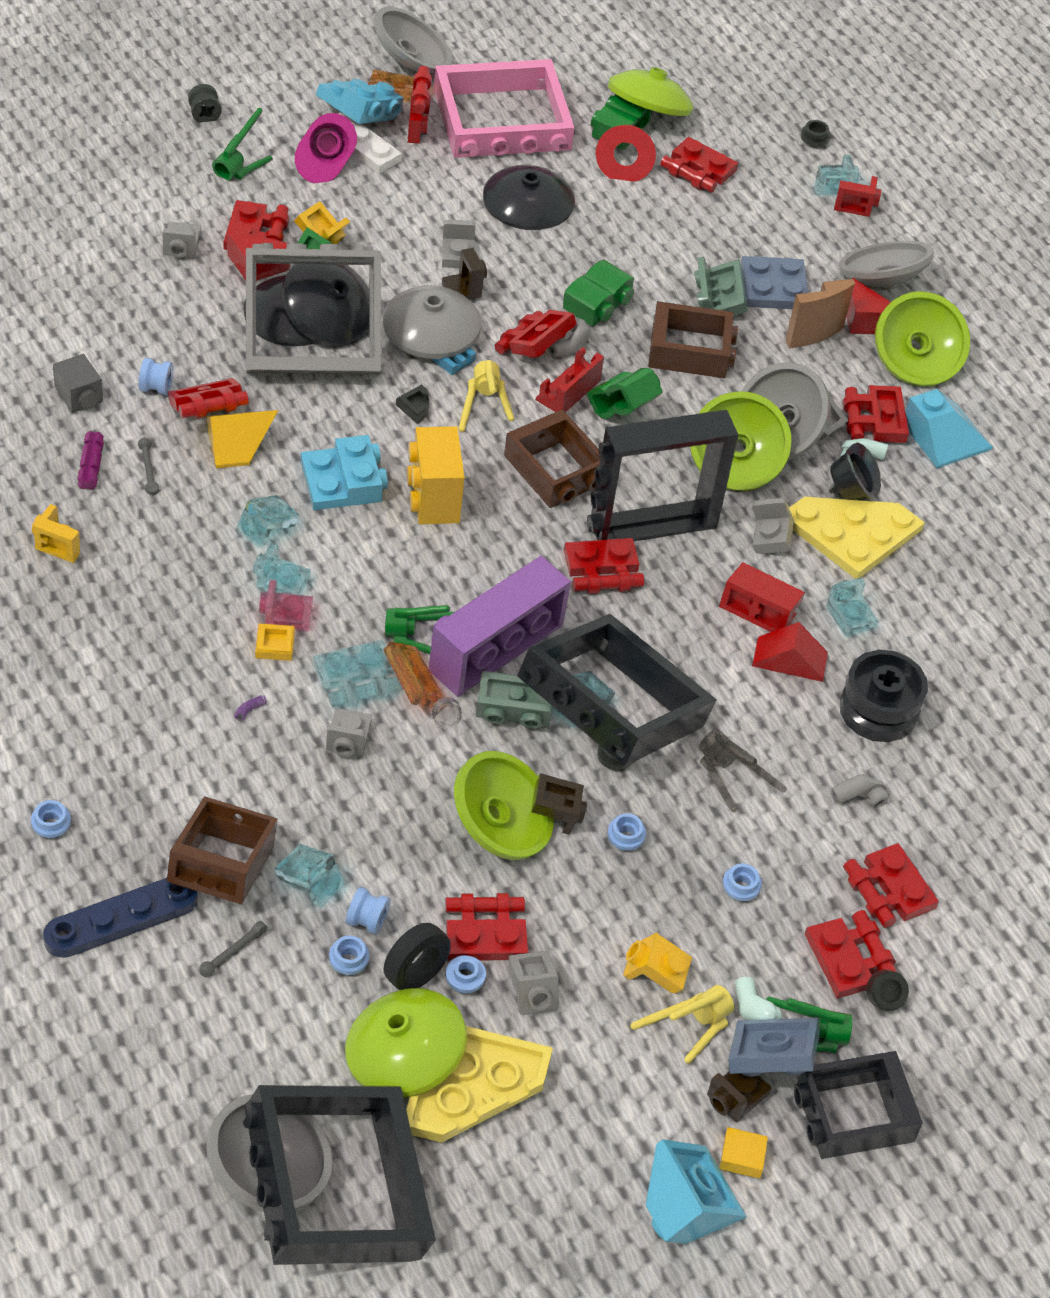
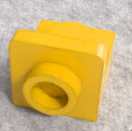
M50 504L43 514L36 516L32 524L35 549L74 563L80 555L79 531L68 525L59 524L58 507Z

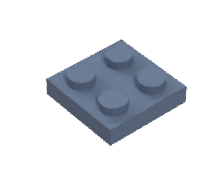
M742 256L741 265L748 307L793 309L796 294L808 293L804 259Z
M818 1018L738 1020L728 1058L730 1074L742 1073L745 1076H759L769 1072H784L787 1075H799L806 1071H813L820 1034Z

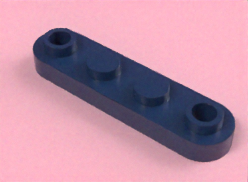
M167 878L161 879L52 919L43 931L45 948L56 957L67 958L189 913L197 904L198 893L195 890L169 883ZM176 889L183 891L180 894L172 893V891ZM61 931L70 932L68 935L65 936L58 935V933Z

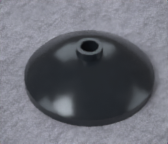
M515 165L496 172L487 180L483 189V202L488 212L506 225L524 230H542L561 224L571 215L574 209L575 195L567 181L557 173L536 165Z
M295 264L288 271L282 284V302L289 319L302 334L322 345L343 347L358 341L369 330V288L353 268L348 265Z
M286 275L268 279L257 285L256 335L268 342L282 346L296 347L317 343L306 337L294 326L284 309L281 292ZM245 299V303H244V317H245V321H246V299Z

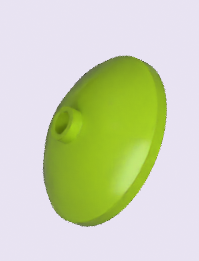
M651 67L650 71L633 69L617 73L609 78L607 84L608 88L621 98L656 112L674 116H689L694 108L690 97L683 88L668 78V73L665 70L657 67Z
M917 291L899 296L883 310L875 329V345L880 360L892 375L907 384L928 387L944 383L960 371L969 354L970 332L965 318L953 303L938 294ZM912 341H917L920 344L919 350L912 346Z
M730 392L714 398L699 413L727 410L738 432L737 443H743L746 448L742 452L735 451L726 490L751 491L767 485L781 473L790 455L791 431L784 414L773 402L751 392ZM706 445L690 447L693 461L700 473Z
M500 751L478 753L461 766L454 783L455 805L465 829L480 846L504 859L523 860L535 855L547 845L553 832L554 818L531 812L535 784L538 778L536 773L523 761Z
M422 988L398 990L375 1000L355 1019L346 1039V1062L354 1079L361 1086H400L403 1098L415 1096L439 1085L455 1070L466 1048V1024L458 1007L443 994Z

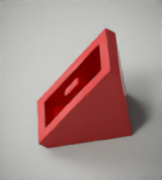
M229 229L227 233L228 257L245 280L246 248H253V244L271 243L273 244V249H286V244L289 243ZM256 263V281L289 271L291 264Z
M853 278L855 286L847 312L849 333L875 334L877 321L883 310L891 302Z
M800 622L758 636L752 667L823 682L828 651Z

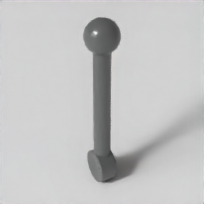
M143 437L138 441V447L143 452L148 482L145 485V491L149 495H155L159 492V484L154 481L149 449L152 443L150 439Z
M263 921L255 923L250 932L211 962H203L199 967L200 974L203 977L212 976L217 966L252 939L258 938L265 933L268 926Z

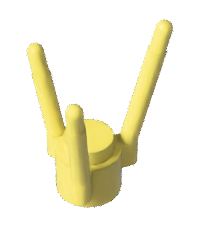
M491 360L479 362L474 367V378L468 380V393L458 428L460 432L465 431L475 391H479L487 396L498 392L508 420L514 421L512 408L505 391V382L500 377L499 366Z
M715 985L688 1000L634 1021L630 1027L636 1030L667 1017L674 1021L691 1013L701 1024H711L707 1032L685 1056L684 1061L689 1064L719 1031L729 1025L726 1016L733 1013L734 1002L730 993L724 987Z

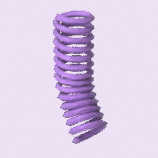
M259 695L245 701L243 705L241 704L238 707L234 717L236 718L239 714H242V720H244L249 711L266 704L265 695L263 697Z

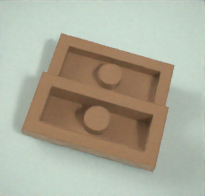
M853 279L823 282L820 292L796 294L785 339L789 349L823 341L844 328L855 286Z

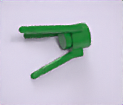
M257 108L241 131L233 137L225 150L212 162L213 171L217 176L227 181L233 177L241 180L247 173L272 161L273 158L269 155L243 167L244 157L236 150L263 112L262 108Z
M448 605L387 608L385 636L394 637V645L407 646L430 654L431 646L408 638V635H415L417 621L439 620L445 615L450 616L454 612H449L450 607Z
M770 996L766 998V1000L781 1009L811 1018H818L821 1042H818L816 1052L822 1051L835 1054L837 1045H848L852 1032L851 1014L829 1011L792 998L787 999V1001Z

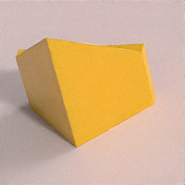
M279 410L207 416L206 423L216 469L250 465L251 459Z

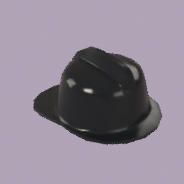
M858 442L852 444L846 450V453L830 466V474L834 482L829 489L831 494L839 492L846 500H861L864 498L873 499L880 491L881 475L879 467L870 451L863 444Z

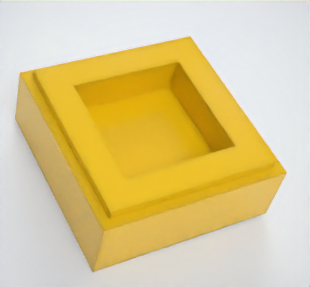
M258 623L255 658L292 661L295 626Z
M727 1127L719 1169L760 1179L763 1172L768 1136Z

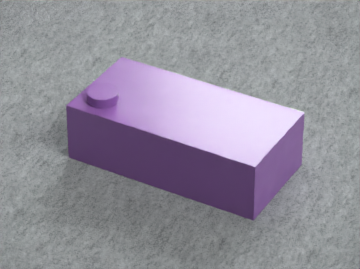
M539 556L450 616L445 615L441 617L433 626L428 671L457 697L461 696L481 682L482 671L496 672L563 626L571 581L543 556Z

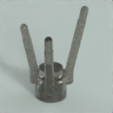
M720 729L711 731L701 741L699 750L704 756L701 758L700 764L709 772L731 812H736L737 808L715 766L726 768L737 759L780 792L785 793L787 791L786 786L757 764L755 757L732 742Z

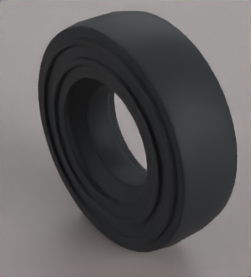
M421 923L412 927L390 949L384 962V975L398 990L422 987L435 977L444 966L451 949L450 939L438 926L432 923ZM422 952L419 958L415 962H413L414 959Z

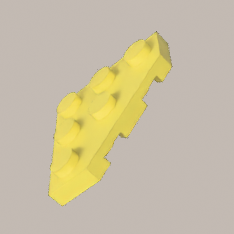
M803 497L789 507L794 520L793 531L856 580L921 532L925 524L924 521L900 503Z
M466 1026V1048L455 1070L434 1088L424 1093L410 1096L406 1112L411 1134L442 1143L541 1092L553 1048Z

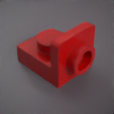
M872 176L869 186L840 180L834 210L870 217L872 206L878 207L882 189L876 188L878 177Z

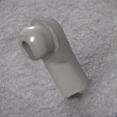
M576 319L577 325L570 330L572 332L570 337L556 341L548 348L552 358L576 354L591 336V328L587 326L585 320Z
M864 774L857 775L831 788L839 804L859 796L869 799L871 806L880 807L886 804L889 799V795L885 791L886 786L882 781Z

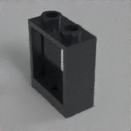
M896 1051L816 1064L813 1071H806L800 1074L797 1084L794 1085L795 1102L799 1109L804 1108L808 1120L806 1122L808 1140L812 1146H817L821 1159L913 1143L923 1124ZM876 1082L891 1123L832 1134L818 1092Z

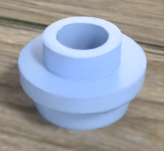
M47 800L40 803L31 815L32 829L36 834L45 838H55L63 835L71 824V816L68 809L62 803L55 800ZM51 818L57 820L51 823L45 822L47 819Z
M625 813L617 816L610 822L607 836L611 844L616 848L630 851L639 848L644 843L646 830L642 821L637 816ZM627 831V832L631 833L632 835H630V836L624 835V834H622L621 832Z
M741 863L734 865L726 871L723 878V888L731 898L738 901H749L760 893L762 881L758 871L753 866ZM742 881L745 882L748 886H741L736 882Z
M351 935L343 936L330 948L329 961L334 970L341 974H358L369 963V950L360 938ZM345 954H353L356 958L348 960L342 958V956Z
M459 956L451 960L447 965L446 981L453 990L459 993H473L483 986L486 970L482 962L477 958ZM466 969L470 970L472 974L466 976L459 971Z

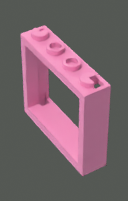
M552 59L435 66L434 91L454 158L572 150L574 125ZM546 89L557 123L463 129L453 95Z

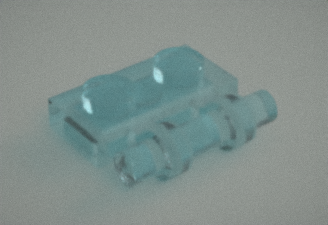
M383 639L313 656V665L324 691L339 688L338 691L328 693L331 707L343 704L346 707L358 705L359 700L375 696L378 699L390 697L391 692L403 690L400 676L386 678V676L394 674L395 666ZM369 680H370V682H371V683H367V684H363V685H359V686H355V685H354V684H356V683H360V682H364V681H369Z

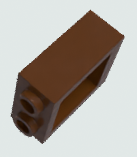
M657 301L648 367L725 378L727 368H734L736 348H731V345H736L738 326H733L734 312ZM667 328L722 336L721 349L666 342Z
M563 409L507 433L504 451L505 458L549 508L561 503H569L576 496L587 491H595L594 472L600 463L599 450ZM560 443L582 469L554 481L532 455Z
M204 796L170 850L167 882L242 905L274 848L278 818ZM236 814L241 815L243 819L236 817ZM209 835L254 850L247 862L244 863L198 849L204 837Z

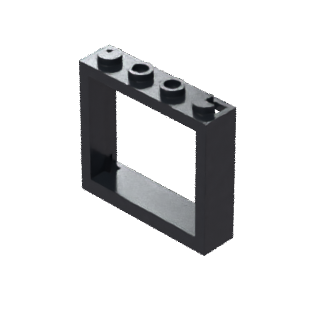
M720 410L605 427L604 439L602 443H599L598 449L600 463L594 472L596 487L590 496L592 511L591 515L587 516L588 532H593L597 540L633 538L635 542L717 529L738 439V432L728 411ZM706 445L695 500L612 513L622 457Z
M611 614L530 647L517 675L518 678L624 766L699 730L705 725L717 701L715 697ZM595 649L671 712L636 728L560 664ZM618 748H620L621 750L627 748V751L624 754Z
M259 1085L249 1101L245 1103L246 1118L243 1121V1125L249 1129L251 1140L249 1158L251 1166L256 1168L258 1178L257 1202L260 1207H263L266 1221L264 1241H269L273 1265L412 1262L421 1260L435 1243L436 1238L401 1087ZM277 1115H372L396 1229L299 1231Z

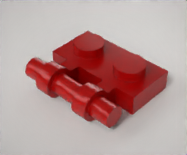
M420 66L418 72L414 75L407 143L420 144L421 133L427 134L428 115L423 114H429L431 96L427 90L431 87L432 83L430 69L427 66Z
M688 136L672 151L671 157L665 155L662 158L660 166L669 170L670 175L676 178L680 176L690 181L691 185L696 189L701 190L703 188L712 193L716 189L717 183L722 185L737 171L739 162Z
M236 200L223 241V249L227 250V233L229 229L283 242V230L287 228L289 223L288 207L278 205L276 211L269 214L267 213V204ZM263 227L271 228L267 232H262Z
M549 309L544 314L541 311L527 314L519 320L516 328L508 329L500 336V340L494 345L495 350L499 354H504L510 349L512 354L524 355L529 358L539 357L546 352L547 348L564 338L566 333L577 325L574 313Z
M233 378L168 391L169 403L177 412H180L182 419L192 416L195 419L207 417V413L219 410L231 412L235 411L238 406L249 404L247 392H242L241 384Z
M869 385L867 394H858L855 387L845 389L843 408L848 413L846 429L848 434H851V440L865 438L864 432H872L873 440L877 442H907L909 431L900 386ZM867 410L869 415H861V411Z
M633 538L565 542L564 555L569 576H584L572 579L574 592L587 591L588 594H598L600 590L618 589L619 592L630 591L633 587L644 586L643 573L630 574V572H638L640 565ZM600 574H614V575H603V576H599Z
M899 843L866 855L864 863L868 869L861 868L856 859H850L843 865L844 870L849 876V884L854 891L860 892L867 902V911L872 918L877 917L883 928H888L896 922V918L891 911L897 910L903 921H907L932 911L938 906V899ZM878 883L886 896L880 895L873 884Z
M461 893V897H445V913H461V920L446 921V935L451 942L448 961L459 956H472L479 961L509 960L510 955L528 953L526 919H510L509 915L511 912L525 911L524 897H509V893H496V897H474L473 893ZM474 913H496V919L474 920Z
M865 910L857 911L852 915V920L856 926L854 929L848 930L843 919L838 918L809 926L805 931V936L837 999L866 991L868 980L872 976L871 974L879 970L887 969L897 972L894 966L896 960L892 952L885 949L879 938L881 934L880 929L875 921H870ZM865 943L871 957L863 959L856 945Z

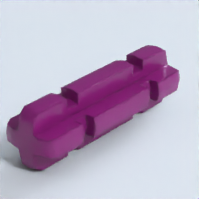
M88 431L85 434V445L82 449L79 466L81 469L78 471L77 477L78 487L81 489L93 490L97 486V475L99 474L102 457L101 451L104 446V436L99 431L95 433Z

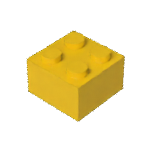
M416 427L415 442H409L408 444L409 462L413 463V465L407 466L406 471L407 486L414 488V491H410V511L417 512L418 524L460 523L465 477L458 427Z

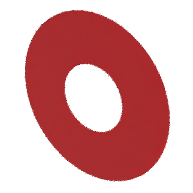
M620 125L609 129L601 136L596 146L597 164L600 170L610 179L639 181L649 174L655 163L656 150L652 139L646 132L635 126ZM624 142L634 145L638 152L637 160L628 166L619 164L614 158L616 146Z

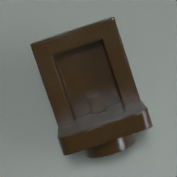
M474 248L463 249L460 256L459 274L443 277L441 284L443 287L459 292L469 300L481 298L483 280L487 278L486 264L483 259H479Z

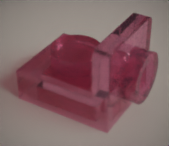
M270 579L268 592H261L259 613L265 614V624L295 626L297 631L309 632L313 596L277 593V580Z

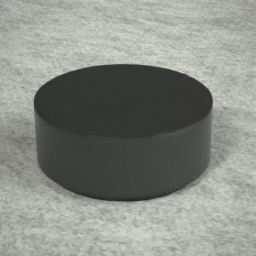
M884 969L875 972L870 977L866 993L869 1001L875 1007L885 1011H894L902 1007L906 1002L909 987L906 979L900 973Z

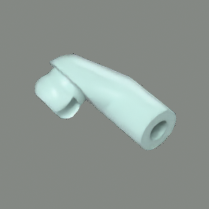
M866 438L846 440L841 446L843 451L840 457L846 453V450L852 444L858 442L863 444L874 458L884 460L888 444Z
M741 977L735 981L739 1012L744 1019H782V1012L779 1007L757 996L753 978Z

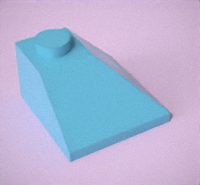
M938 389L909 398L905 411L909 434L937 468L992 450L993 446L960 406Z
M664 1139L656 1144L646 1207L653 1218L652 1226L665 1242L687 1244L747 1217L707 1146Z

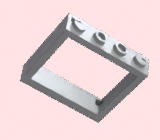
M271 243L253 244V248H246V373L380 374L381 251L373 250V246L354 245L353 250H340V245L321 244L320 249H306V244L301 243L286 244V249H273V244ZM256 263L369 265V358L256 356Z

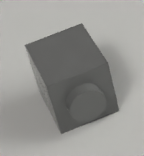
M85 354L53 364L54 387L72 413L81 409H90L96 404L103 402L102 379Z

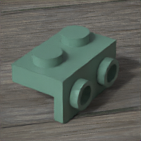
M704 256L697 258L699 270L694 271V276L698 288L701 289V292L697 293L699 307L734 312L733 316L748 312L743 268L740 260L709 268Z
M482 671L476 717L495 724L510 721L520 723L527 728L549 727L552 705L518 678L517 675Z

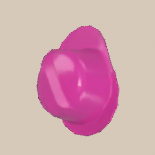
M327 113L319 116L311 124L295 151V166L298 173L305 180L314 184L329 182L340 173L357 144V133L352 122L347 117L338 113Z

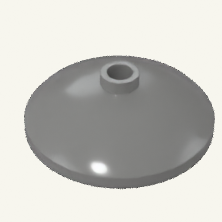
M383 7L377 12L374 17L377 36L395 62L417 72L420 66H427L430 69V74H435V66L451 65L452 55L448 45L425 21L406 10L396 7Z
M917 241L879 243L857 249L845 255L839 262L840 272L848 279L855 278L866 286L890 290L897 288L900 283L911 280L927 268L934 258V251L929 244Z
M424 285L405 290L389 301L384 310L383 327L389 340L402 351L421 358L442 359L461 354L476 342L481 330V317L476 306L459 292L442 286Z
M789 362L771 365L755 374L742 389L743 392L755 393L773 402L782 411L786 420L791 414H795L793 421L788 423L792 440L788 460L798 457L811 449L821 438L827 427L831 410L827 387L822 379L806 366Z
M251 1094L233 1100L216 1116L207 1137V1156L216 1179L233 1198L252 1209L264 1212L263 1207H260L257 1202L258 1178L256 1168L251 1166L249 1158L251 1146L249 1129L243 1125V1121L246 1118L245 1103L253 1095ZM277 1115L295 1211H298L314 1202L326 1187L332 1171L331 1147L326 1134L312 1115Z

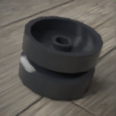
M880 649L865 652L854 660L848 672L845 687L840 698V714L850 729L857 735L871 741L892 742L903 739L913 731L919 718L921 707L928 692L927 677L922 668L906 655L896 651Z

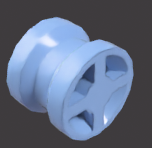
M144 358L139 373V390L148 392L150 389L157 390L160 395L167 396L173 380V363L165 361L160 364L155 363L152 358Z
M359 887L350 903L346 924L353 927L362 925L367 928L369 933L377 935L387 917L391 899L384 895L379 897L373 896L368 889Z

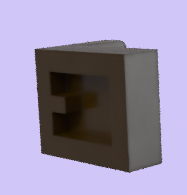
M540 773L535 784L531 812L564 821L562 833L570 835L574 825L583 822L586 813L587 802L582 801L584 785Z
M729 1071L724 1076L717 1073L712 1077L707 1096L711 1105L719 1114L728 1115L737 1123L770 1094L772 1087L760 1076H745L742 1073L730 1074Z

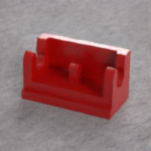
M582 347L576 353L574 363L552 383H550V379H546L541 383L539 394L535 400L554 412L561 409L567 412L601 381L604 356L596 353L592 357L591 363H588L584 357L586 349Z
M742 562L727 580L719 607L772 632L791 624L797 615L794 611L803 600L805 592Z

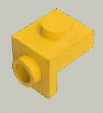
M321 201L298 215L294 220L303 233L308 227L333 244H338L346 236L343 231L350 223L347 217L337 222Z
M656 932L641 941H635L626 953L627 964L623 976L631 980L644 974L667 991L677 993L683 990L692 957Z

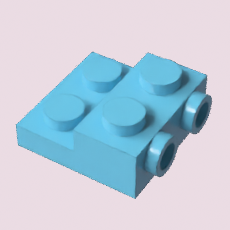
M352 79L345 82L334 80L333 83L319 84L316 96L358 124L396 119L402 110V102L404 100L402 96L394 92V87L387 83L378 82L374 85H368L360 79Z
M369 435L336 438L335 447L332 449L301 452L300 460L313 510L382 502V490L388 487L387 473L385 468L378 469L377 464H380L381 461L378 443L371 444Z

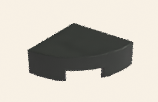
M421 384L396 398V406L416 424L423 421L429 411L427 389Z

